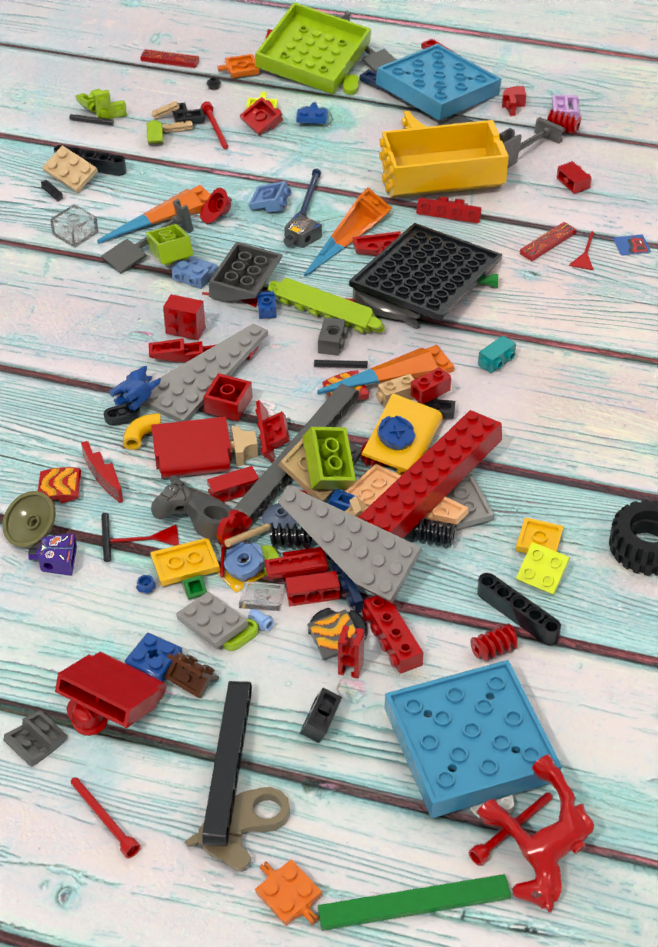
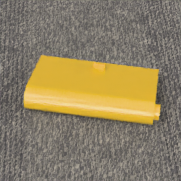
M392 393L362 455L397 468L396 473L402 475L429 449L443 416L434 408ZM387 416H401L407 419L413 425L415 433L411 446L403 450H394L385 446L380 441L377 433L381 420Z

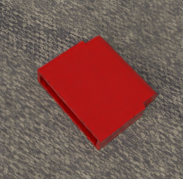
M226 416L151 425L156 469H159L161 479L170 478L173 475L182 477L230 471L232 456Z
M98 652L93 656H85L59 672L55 692L128 728L156 708L157 703L165 694L167 685L165 682L110 655Z

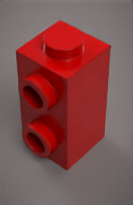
M439 367L411 381L410 395L420 404H425L450 391L451 376Z

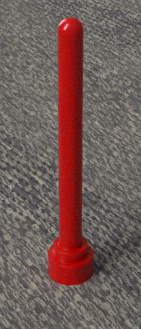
M208 101L203 102L200 108L208 116L222 148L227 149L228 144L213 115L214 108L212 104Z
M77 777L72 778L71 785L120 842L119 846L122 854L126 858L135 856L141 849L138 841L133 837L126 836Z
M547 792L515 818L520 826L523 825L552 800V794ZM503 828L485 844L475 845L468 852L471 860L478 866L483 865L489 859L490 851L510 836V833Z

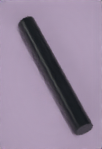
M70 114L69 119L74 121L114 125L113 119Z
M314 360V367L368 368V361Z
M102 513L103 560L110 562L112 559L109 514Z

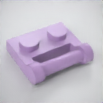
M552 95L554 113L559 109V114L565 111V116L567 113H570V117L576 115V119L581 116L578 110V96ZM568 103L572 104V109H569Z

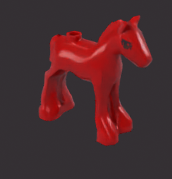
M547 754L536 761L531 769L540 780L551 783L558 792L561 802L558 822L540 829L534 835H530L494 799L488 800L480 806L476 813L486 824L499 826L507 830L518 844L523 857L535 871L536 877L534 880L515 884L512 888L514 897L533 903L542 909L546 908L551 913L555 901H558L562 893L559 860L571 851L577 854L584 849L586 845L583 841L593 833L595 826L594 821L587 815L584 804L574 806L576 799L574 793L567 785L561 770L554 764L550 755Z

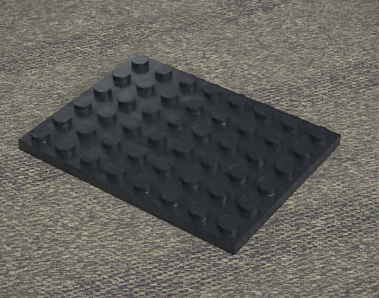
M413 223L349 280V286L441 321L502 260V254Z

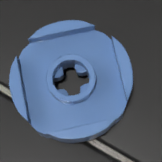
M240 542L232 546L226 553L227 558L224 561V566L228 574L241 582L255 576L265 567L264 554L256 543L245 544V542ZM243 558L248 559L245 563L241 561Z

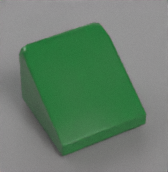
M202 575L188 578L181 582L188 600L207 593Z

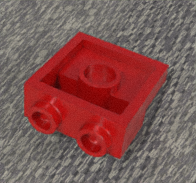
M260 97L239 115L240 119L259 136L268 128L273 130L283 121L282 112L278 108L275 109L273 104L263 97Z

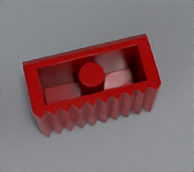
M571 161L563 165L561 164L557 168L556 178L564 186L568 187L573 194L590 188L592 177L589 173L582 170L580 165Z

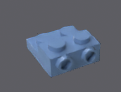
M286 181L258 186L248 205L251 210L265 207L267 213L278 212L282 210L283 206L287 205V197L291 196V189Z
M189 256V259L185 261L179 260L172 268V278L175 281L202 289L218 269V265Z

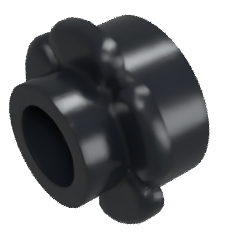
M211 77L207 80V86L210 90L220 88L221 81L218 78Z

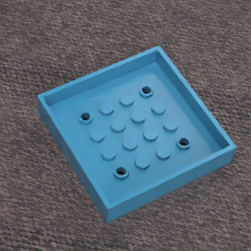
M435 44L378 67L375 84L440 121L499 95L502 78L449 49Z
M509 660L385 693L384 709L431 818L479 805L491 799L496 800L550 784L540 780L531 769L536 761L547 754L550 755L554 764L560 770L562 768Z

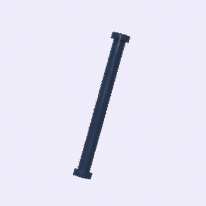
M313 169L312 178L301 210L298 212L306 217L317 180L321 176L319 169Z

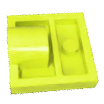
M532 542L516 580L555 595L570 557Z

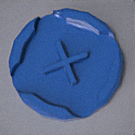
M401 416L385 417L381 420L377 429L380 441L385 446L394 450L407 449L415 438L413 425Z

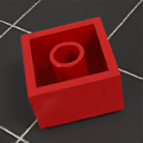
M170 294L163 306L166 334L199 340L206 328L204 301Z
M218 373L203 396L205 413L219 417L226 416L227 419L239 421L253 398L252 382Z

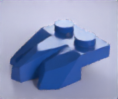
M312 102L310 107L304 106L297 110L296 123H327L328 109L324 107L318 108L316 102Z

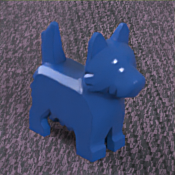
M142 366L127 375L126 380L111 389L109 393L112 397L120 393L113 400L116 406L126 402H133L129 409L135 411L142 403L148 400L151 396V391L160 384L161 378L150 382L152 376H147V366Z

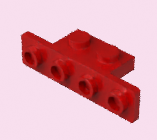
M439 196V199L435 200L418 198L416 213L479 223L482 208L468 205L462 199L450 201L448 197Z
M258 400L256 401L257 409H255L259 420L257 425L260 430L259 439L262 443L261 453L264 458H268L273 463L275 461L274 449L290 442L287 419L283 411L269 417L268 410Z

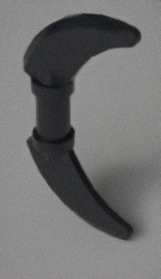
M325 608L317 612L310 622L337 612L331 610V608ZM350 610L348 614L354 626L364 629L365 640L367 637L366 622L359 613Z

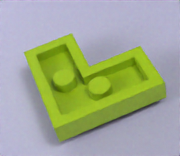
M109 90L93 92L96 116L98 118L113 119L127 116L125 100L111 102Z

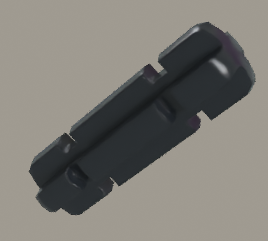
M48 180L41 181V187L55 200L63 199V193Z

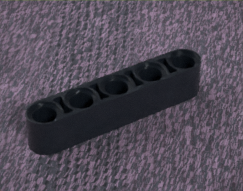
M62 145L54 147V154L60 149ZM63 145L95 166L98 173L123 176L127 172L125 157L122 155Z
M483 573L479 576L477 594L482 600L542 643L550 646L558 643L561 631L559 620L495 575Z

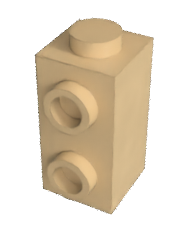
M411 374L378 384V392L376 393L378 402L386 407L392 393L409 400H414L410 395L411 381L415 379Z

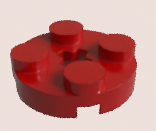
M239 510L229 511L228 514L230 515L227 518L223 517L217 528L219 544L228 550L232 546L227 547L225 540L249 531V527L252 524V519Z

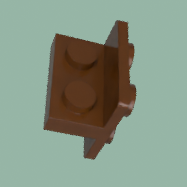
M177 652L176 655L169 653L167 656L173 661L164 678L197 698H202L211 679L218 680L220 677L214 673V668L206 664L201 665L197 663L198 659L189 654L184 655Z

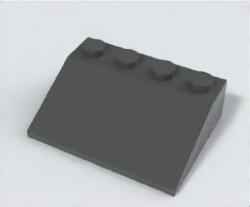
M236 242L209 280V297L224 302L256 298L282 259L283 254Z

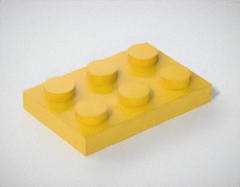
M207 538L150 552L161 587L195 576H204L220 571V566L210 540Z

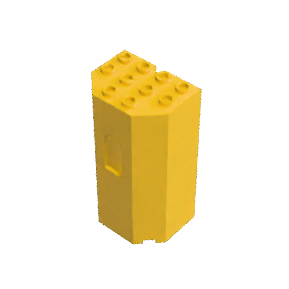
M493 120L382 131V138L379 139L380 148H382L379 151V159L382 161L383 168L382 182L385 183V191L389 193L390 198L500 187L506 183L509 156L503 142L500 141V135Z

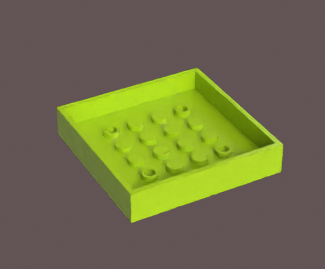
M294 2L256 51L255 67L334 95L345 76L348 75L369 45L371 28Z

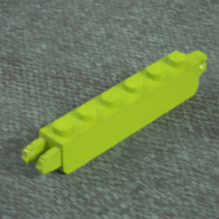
M290 278L282 279L281 282L271 280L267 288L269 292L274 291V295L277 296L279 302L285 306L293 305L295 309L309 311L308 313L315 317L320 315L323 318L344 319L345 327H352L358 333L363 334L365 332L370 334L371 331L376 333L385 331V325L382 324L383 322L380 319L376 318L371 308Z

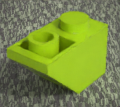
M150 120V123H146L148 144L164 143L162 122Z

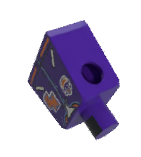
M75 534L43 537L40 548H29V560H39L42 572L72 576L77 551Z

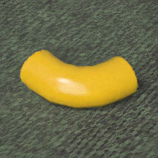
M161 414L143 415L132 421L125 430L123 446L129 450L140 448L143 436L152 433L151 425L161 424Z

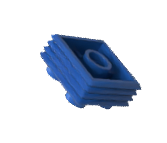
M146 633L125 659V663L164 682L166 680L164 677L173 661L167 657L168 654L176 655L177 652L182 653V648L151 633Z

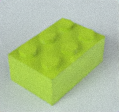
M177 224L145 233L150 252L161 264L169 265L173 261L179 259L187 260L189 256L194 255L190 236Z
M310 427L302 437L311 489L347 490L356 481L347 428Z

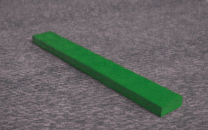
M501 874L318 905V914L321 929L325 931L511 899V893L506 875Z

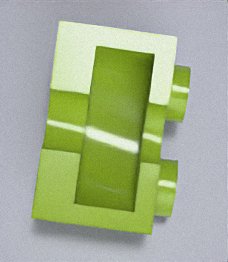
M92 90L89 95L85 93L76 95V101L81 106L96 113L93 92L102 90Z

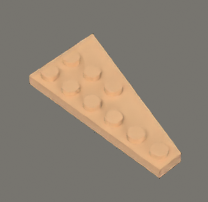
M375 464L345 492L358 496L368 506L383 494L401 475ZM445 497L424 518L457 525L469 514L468 507Z

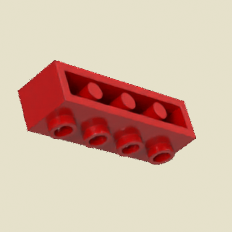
M378 596L364 600L362 616L365 621L370 623L373 635L379 638L382 650L388 653L392 667H396L399 674L423 666V651L394 604Z

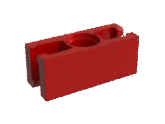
M253 466L207 479L208 493L224 503L245 496L259 477Z
M336 571L285 578L289 607L340 600V586Z
M343 625L338 639V675L344 676L346 667L349 666L354 668V672H351V677L359 679L364 663V629L356 628V637L350 638L348 637L349 626Z

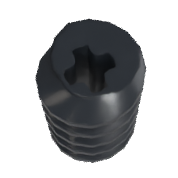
M421 519L412 530V541L415 542L419 537L420 543L427 539V544L430 545L434 540L435 546H439L442 541L444 548L449 543L451 548L455 534V525L452 523L450 528H447V522H444L442 527H440L438 520L432 525L431 519L426 524Z
M273 523L270 524V541L274 548L278 544H280L281 548H285L286 544L289 548H293L294 544L297 549L301 548L302 544L305 549L309 548L312 537L302 527L298 529L297 523H294L292 529H290L289 523H286L284 529L281 523H278L277 528H274Z

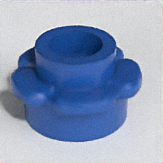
M142 575L137 580L136 589L139 592L147 594L156 588V582H154L153 577L150 575Z

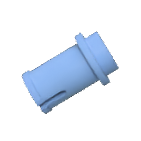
M256 607L249 611L251 615H248V618L254 620L262 631H269L273 627L274 621L270 615L266 616Z

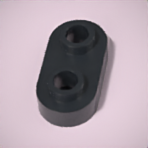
M132 403L109 407L103 413L104 421L109 425L134 421L141 415L140 407L135 411L129 409Z

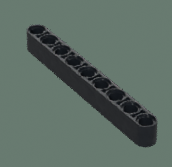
M248 681L228 682L203 825L202 844L204 846L228 845L252 695V684Z

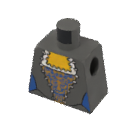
M297 213L285 225V238L283 242L287 247L294 244L300 248H305L322 238V224Z

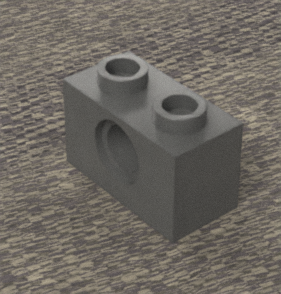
M324 317L318 338V353L339 356L340 350L344 349V337L347 338L348 327H345L344 319Z

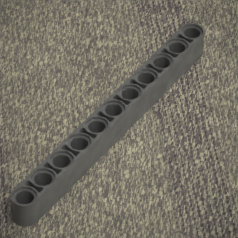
M340 384L233 510L244 512L252 519V526L292 479L278 465L280 461L303 438L302 436L310 427H336L357 402L359 391Z

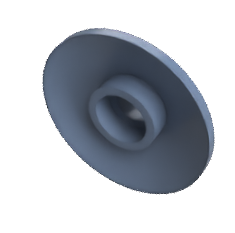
M279 503L269 506L262 514L263 525L273 523L274 528H277L278 523H281L284 529L286 523H289L290 529H292L294 523H297Z

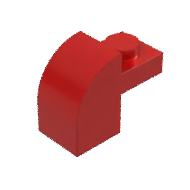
M513 86L503 91L502 108H506L510 116H516V107H525L526 104L524 86Z

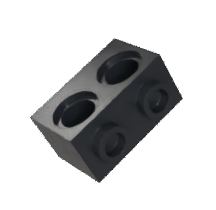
M323 687L314 699L300 734L320 743L330 727L342 697Z

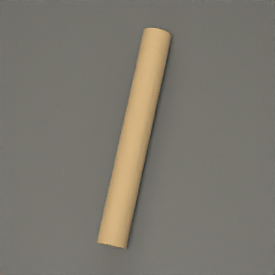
M266 523L226 539L225 545L230 547L270 531V524Z

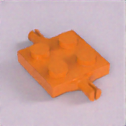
M253 54L225 58L226 65L217 66L218 72L227 70L231 78L259 74V68L255 67Z
M292 859L277 870H274L267 861L263 862L264 865L261 864L259 869L265 873L267 878L255 888L256 894L285 926L302 916L311 925H314L315 922L317 923L319 917L314 914L311 907L323 896L322 891Z

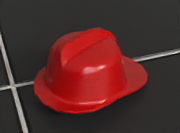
M215 189L204 203L200 212V218L203 222L211 223L219 215H225L229 212L232 199L227 196L225 189Z
M72 700L68 702L67 714L78 733L92 736L103 731L107 724V718Z

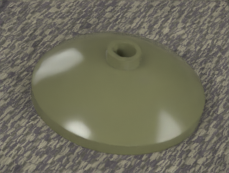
M30 491L18 496L9 505L3 518L2 526L5 538L19 548H29L40 543L42 538L47 537L55 522L56 511L53 501L39 491Z

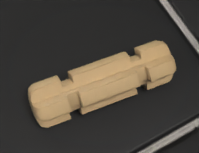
M174 101L171 105L162 106L159 110H153L152 116L154 119H158L160 116L172 113V110H179V104L177 101Z
M185 121V123L176 122L171 123V125L169 123L163 124L164 133L193 129L192 121Z

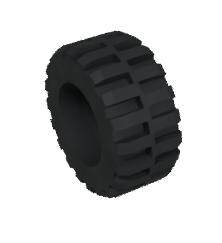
M642 500L639 503L635 501L630 503V506L628 504L615 514L609 538L610 551L615 556L614 558L617 562L622 563V566L627 570L632 569L636 574L640 572L646 576L651 574L657 576L658 542L644 541L638 538L636 534L648 533L658 537V501L648 502V500Z

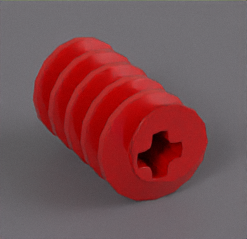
M552 108L547 117L548 121L564 127L565 133L569 132L572 135L578 131L581 124L580 116L576 120V115L570 118V113H567L565 116V111H562L559 114V109L554 113Z
M508 623L507 626L502 625L500 628L493 629L492 632L487 631L485 635L480 634L477 637H472L470 644L472 652L477 658L481 657L484 661H488V654L491 658H495L496 652L500 656L503 655V649L506 652H510L511 647L517 649L518 639L513 626Z

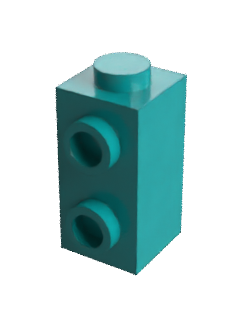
M502 335L479 351L478 365L489 373L500 369L505 363L514 359L516 343Z

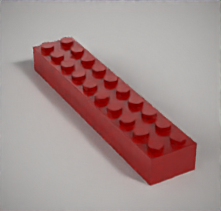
M469 410L358 518L404 538L421 519L441 502L502 441V423Z

